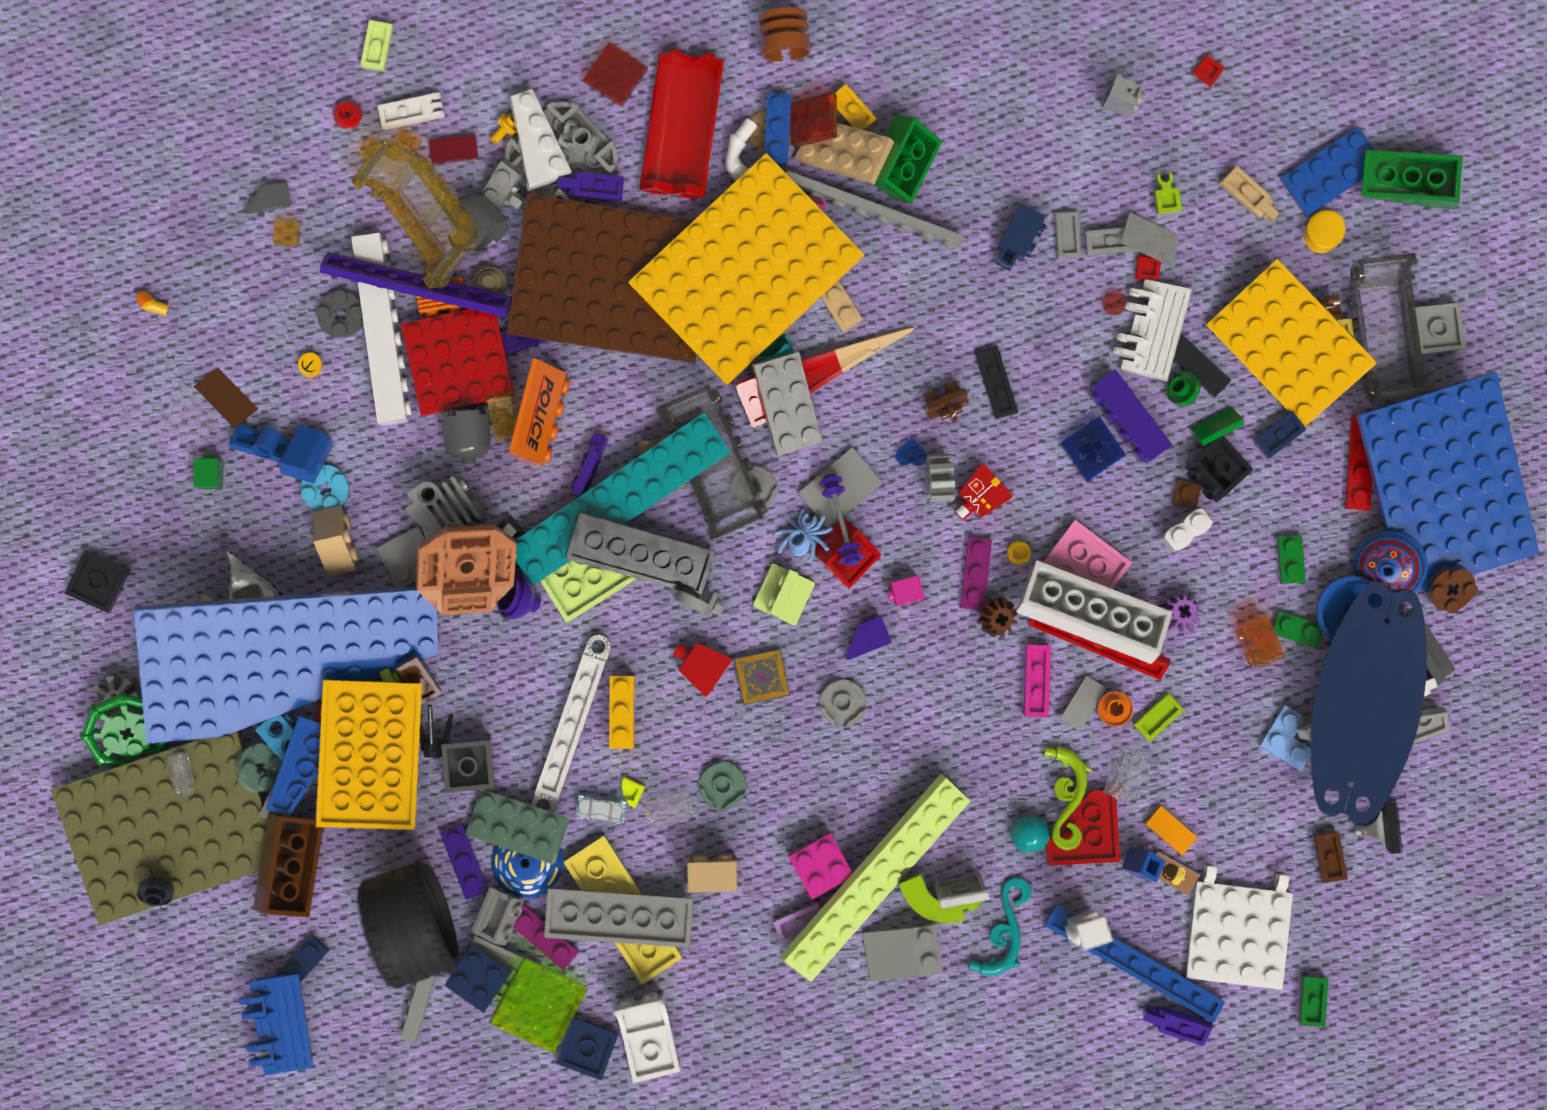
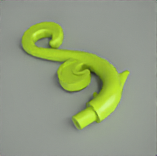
M1056 746V748L1044 747L1043 755L1045 757H1054L1055 760H1060L1064 767H1067L1068 764L1075 773L1076 787L1073 792L1067 790L1068 786H1073L1074 784L1069 778L1062 777L1054 785L1056 797L1061 801L1069 803L1057 818L1052 830L1053 842L1063 850H1072L1081 842L1082 833L1080 829L1071 822L1066 824V827L1070 828L1072 836L1069 839H1063L1060 836L1059 830L1065 820L1081 803L1087 787L1086 771L1092 772V769L1075 752L1068 748Z

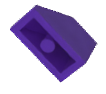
M875 614L861 619L863 623L858 625L845 655L846 661L892 643L882 616L876 618Z

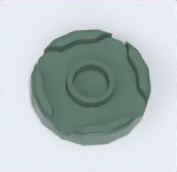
M716 762L708 766L702 773L699 781V791L703 800L711 807L718 809H729L736 806L743 799L747 789L746 778L742 770L729 762Z

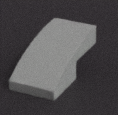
M1086 675L1059 719L1074 729L1081 731L1107 688Z

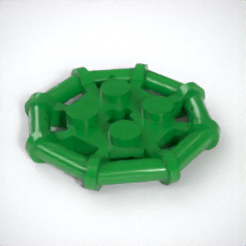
M120 692L115 697L98 704H92L89 707L90 712L83 731L79 733L80 740L85 742L92 753L97 765L103 764L115 768L165 751L168 742H158L156 746L152 743H146L144 712L128 707V705L143 709L142 698L128 695L126 692ZM118 705H120L121 707L119 711L116 713L107 712V710L114 708ZM98 718L104 720L101 729H94ZM126 728H130L133 734L126 736L123 735L121 730L125 731ZM101 738L105 747L103 750L100 749L95 739ZM144 750H146L149 753L148 755H145L141 758L134 760V756L140 755L141 752ZM113 752L127 756L125 761L109 755Z

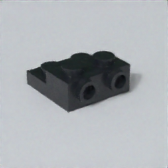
M1225 436L1214 440L1184 467L1187 470L1188 478L1193 482H1198L1203 488L1204 496L1209 500H1214L1216 503L1254 470Z

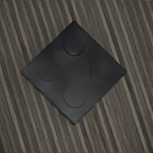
M85 550L64 594L106 613H111L131 570Z

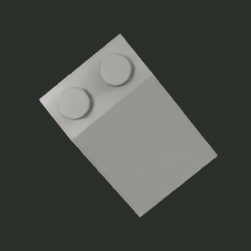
M934 922L863 933L870 981L922 977L943 973L937 929Z

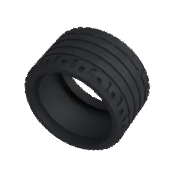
M418 861L400 867L398 870L394 869L386 874L382 873L361 882L357 891V903L363 933L374 964L387 985L399 989L417 983L419 980L422 981L456 968L459 962V947L453 919L441 885L428 864Z

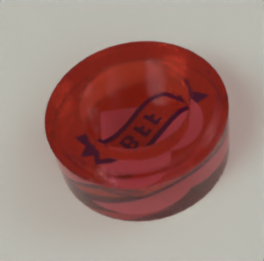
M1113 291L1104 297L1102 306L1107 314L1116 316L1125 310L1127 301L1122 293Z

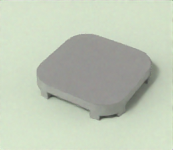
M553 101L547 105L544 114L557 142L560 135L564 132L565 124L569 119L580 123L581 128H586L590 133L599 137V143L594 153L573 147L567 149L560 146L571 172L575 174L577 172L614 175L617 171L619 159L613 142L573 102L563 101L554 103ZM517 136L514 140L511 138L507 143L505 160L523 173L519 182L528 191L527 178L523 169V158ZM558 180L528 191L534 195L577 202H585L589 199L571 196L569 191L558 189Z

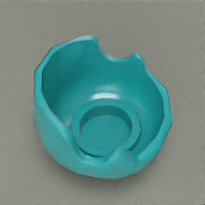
M782 334L758 358L761 361L791 353L793 352V343L788 336Z
M1037 816L1021 817L1011 827V840L1014 847L1022 852L1031 853L1042 850L1050 839L1048 825Z

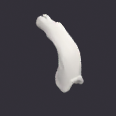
M748 118L729 137L725 163L728 173L735 182L749 169L742 164L739 155L746 146L745 142L758 127Z

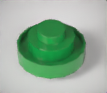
M1183 371L1177 373L1167 384V398L1176 406H1188L1195 401L1200 393V381L1191 372Z

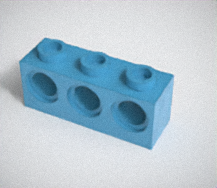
M286 712L267 719L255 730L281 761H283L296 720L290 713ZM278 721L283 724V731L279 735L273 729L274 724Z

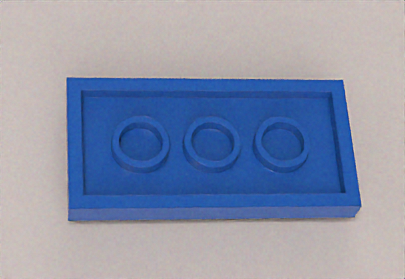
M1358 126L1281 177L1280 180L1304 215L1308 217L1363 180L1365 150L1375 149Z

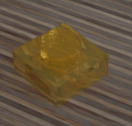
M275 221L273 244L283 247H299L300 223Z

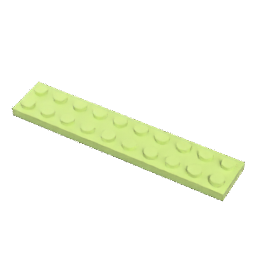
M940 774L784 950L780 957L812 982L953 820L963 811L970 800L947 778Z

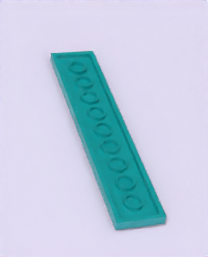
M702 413L516 539L518 557L515 561L523 573L529 577L533 585H537L572 561L565 559L564 556L578 511L627 524L732 452L707 415Z

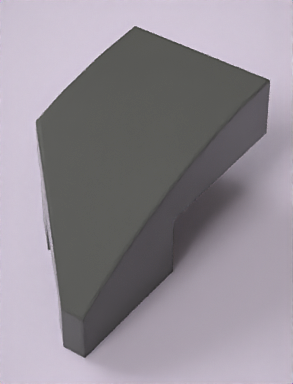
M287 182L263 185L245 209V214L266 212V210L291 207Z

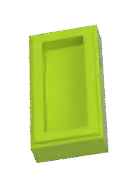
M1167 692L1133 725L1150 742L1177 718L1184 709Z

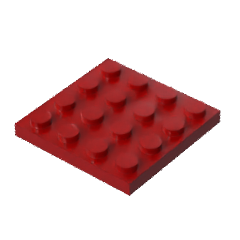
M465 309L401 324L422 417L515 396L498 316Z

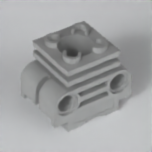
M452 476L449 479L455 486L454 488L446 481L442 483L447 493L431 482H423L407 493L413 504L405 509L411 518L422 527L425 539L445 527H462L467 525L466 522L471 526H478L473 517H476L481 522L486 520L483 515L486 513V510L479 501L477 502L476 499L471 498L470 494L473 491L466 481L464 482L463 479L458 480ZM434 491V498L428 501V494Z

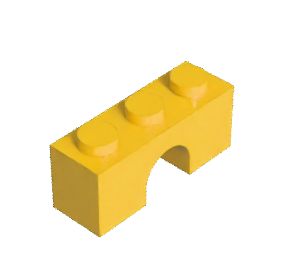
M610 676L609 749L635 748V676Z

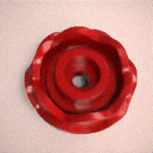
M352 100L339 102L333 110V119L342 129L356 128L363 117L360 106Z

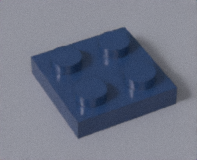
M472 944L444 986L484 1013L513 971Z
M573 1017L556 1064L602 1081L619 1033Z

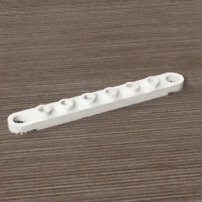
M594 635L587 642L531 803L532 806L537 807V802L540 799H546L550 802L549 811L554 813L611 650L610 641L603 635ZM596 640H602L605 643V650L600 654L592 650V644Z

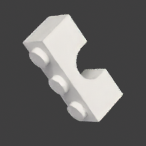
M1094 910L1066 919L1068 925L1064 927L1068 939L1083 950L1113 941L1105 917L1098 915Z

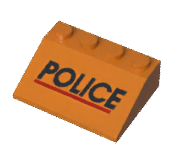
M534 358L509 453L517 461L545 467L546 462L550 463L553 449L550 448L551 440H556L559 426L556 425L558 416L562 417L565 403H562L563 394H568L571 380H567L568 375L565 372Z

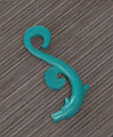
M1013 877L1003 884L1001 898L1008 925L997 924L991 929L989 934L990 941L997 947L1005 946L1007 941H1004L1002 937L1005 934L1009 935L1010 945L1008 951L998 961H995V957L988 962L982 961V963L970 960L969 970L979 972V975L996 976L1021 965L1020 962L1015 961L1021 945L1020 928L1010 905L1008 893L1012 887L1019 888L1021 896L1019 899L1013 900V903L1015 905L1026 903L1032 895L1030 884L1023 878Z

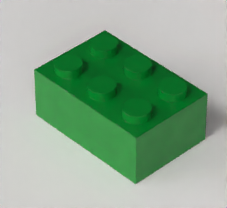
M895 115L885 134V137L891 138L894 144L873 185L893 200L912 204L943 141L915 117Z

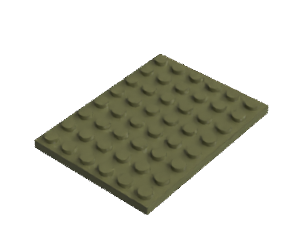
M239 731L223 737L198 739L50 790L99 926L156 907L141 902L137 897L138 885L144 879L159 876L171 883L174 887L172 899L174 901L259 872L267 819L259 815L264 806L260 792L246 790L237 779L239 774L238 768L235 769V762L238 754L244 749Z

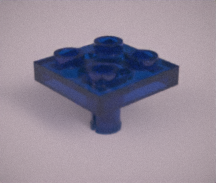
M1100 416L1059 443L1085 482H1088L1126 456Z

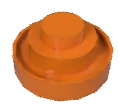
M1108 692L1098 702V716L1102 722L1109 726L1124 725L1132 717V701L1122 692Z

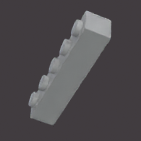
M431 976L428 979L419 980L417 983H414L412 989L414 995L410 997L408 1002L410 1008L404 1015L405 1025L401 1026L399 1032L401 1040L411 1043L417 1042L436 976Z

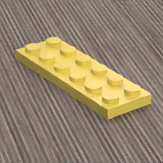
M605 835L564 861L565 866L581 890L642 894ZM615 943L641 985L683 958L677 947Z

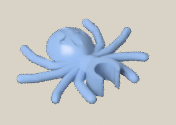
M802 509L798 518V525L793 521L790 514L787 515L788 521L795 529H781L774 532L775 535L791 533L781 543L778 549L779 554L788 541L789 551L796 557L804 556L811 547V554L808 559V563H811L815 555L814 540L821 544L826 551L829 550L826 543L815 535L829 533L833 528L829 527L825 530L817 531L823 524L825 516L822 515L820 520L814 516L813 521L809 523L811 516L805 514V510Z

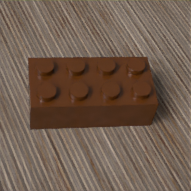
M268 813L253 910L267 915L309 917L324 828L316 827L315 817L290 815L289 817L283 814Z

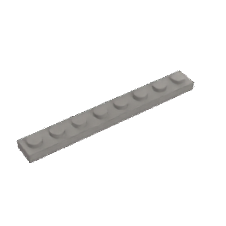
M788 170L786 172L810 197L830 201L831 205L843 210L844 207L852 209L853 214L859 217L866 218V215L874 217L875 222L884 226H888L889 223L897 226V230L910 234L912 231L920 234L919 238L924 241H939L941 246L946 249H960L964 235Z

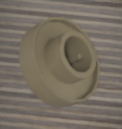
M485 267L475 275L473 287L506 295L508 281L505 274L499 269Z

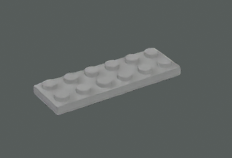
M548 888L544 938L690 948L694 898Z

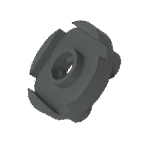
M337 290L324 297L316 311L320 327L329 336L334 338L352 337L361 330L364 324L360 300L355 295L342 290ZM345 308L347 311L345 316L347 318L345 320L341 318L336 320V311H343Z

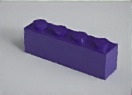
M1116 369L1090 388L1092 392L1090 393L1091 399L1096 405L1101 404L1106 411L1104 413L1106 419L1111 424L1115 423L1120 429L1118 432L1119 436L1125 443L1130 442L1134 448L1132 452L1138 461H1144L1147 464L1172 446V443Z

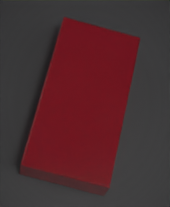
M476 135L429 140L432 165L479 159Z

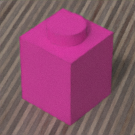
M919 575L891 582V588L887 589L890 603L895 602L896 607L925 599Z

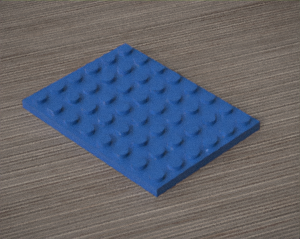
M1489 372L1356 414L1385 530H1395L1410 535L1422 546L1427 557L1428 568L1425 580L1414 593L1429 589L1428 581L1430 577L1443 566L1453 567L1461 565L1474 575L1540 554L1497 372Z

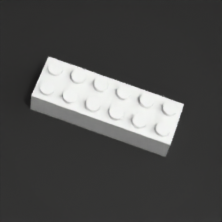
M1036 561L1029 572L1016 611L1024 616L1150 664L1161 653L1173 613L1040 561Z

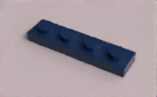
M310 935L275 975L299 972L300 982H302L326 956L329 950L313 935ZM262 1002L248 1004L245 1009L262 1008Z

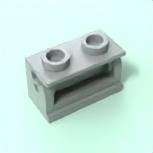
M1118 73L1109 89L1103 108L1129 118L1132 111L1136 113L1139 106H1141L1146 93L1142 91L1144 83L1142 82L1138 88L1135 82L1123 78Z
M490 887L471 932L491 941L493 944L506 945L512 936V929L516 919L521 915L522 905L525 900L505 890Z

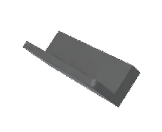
M1425 623L1427 648L1426 677L1435 678L1437 685L1446 680L1445 677L1455 671V667Z

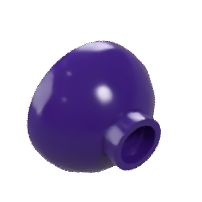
M517 572L514 574V585L497 602V607L503 618L515 620L529 612H536L541 603V596L536 594L535 587L529 577Z

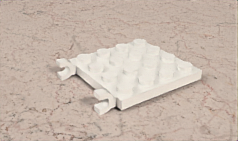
M1204 865L1203 882L1197 881L1194 889L1185 977L1283 990L1293 893L1286 892L1289 876L1276 874L1274 890L1214 883L1217 867Z

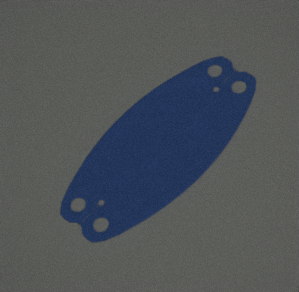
M1375 581L1366 585L1348 609L1327 652L1316 688L1310 742L1314 796L1319 810L1325 815L1337 816L1345 812V815H1348L1351 821L1365 825L1370 822L1384 806L1409 757L1422 714L1427 672L1424 615L1419 598L1412 591L1401 590L1393 592L1385 584ZM1373 593L1379 594L1382 598V604L1379 608H1372L1368 604V597ZM1402 602H1408L1412 605L1413 612L1408 617L1401 616L1398 611L1399 605ZM1387 617L1390 620L1389 624L1384 623V619ZM1349 781L1354 783L1353 787L1348 786ZM1330 788L1337 790L1339 793V799L1334 804L1327 803L1324 797L1325 792ZM1360 797H1366L1370 802V808L1366 812H1360L1356 808V801Z

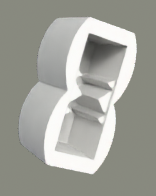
M1203 509L1195 510L1187 514L1179 524L1167 529L1162 534L1160 540L1170 553L1178 551L1189 545L1194 537L1205 533L1211 527L1213 521Z

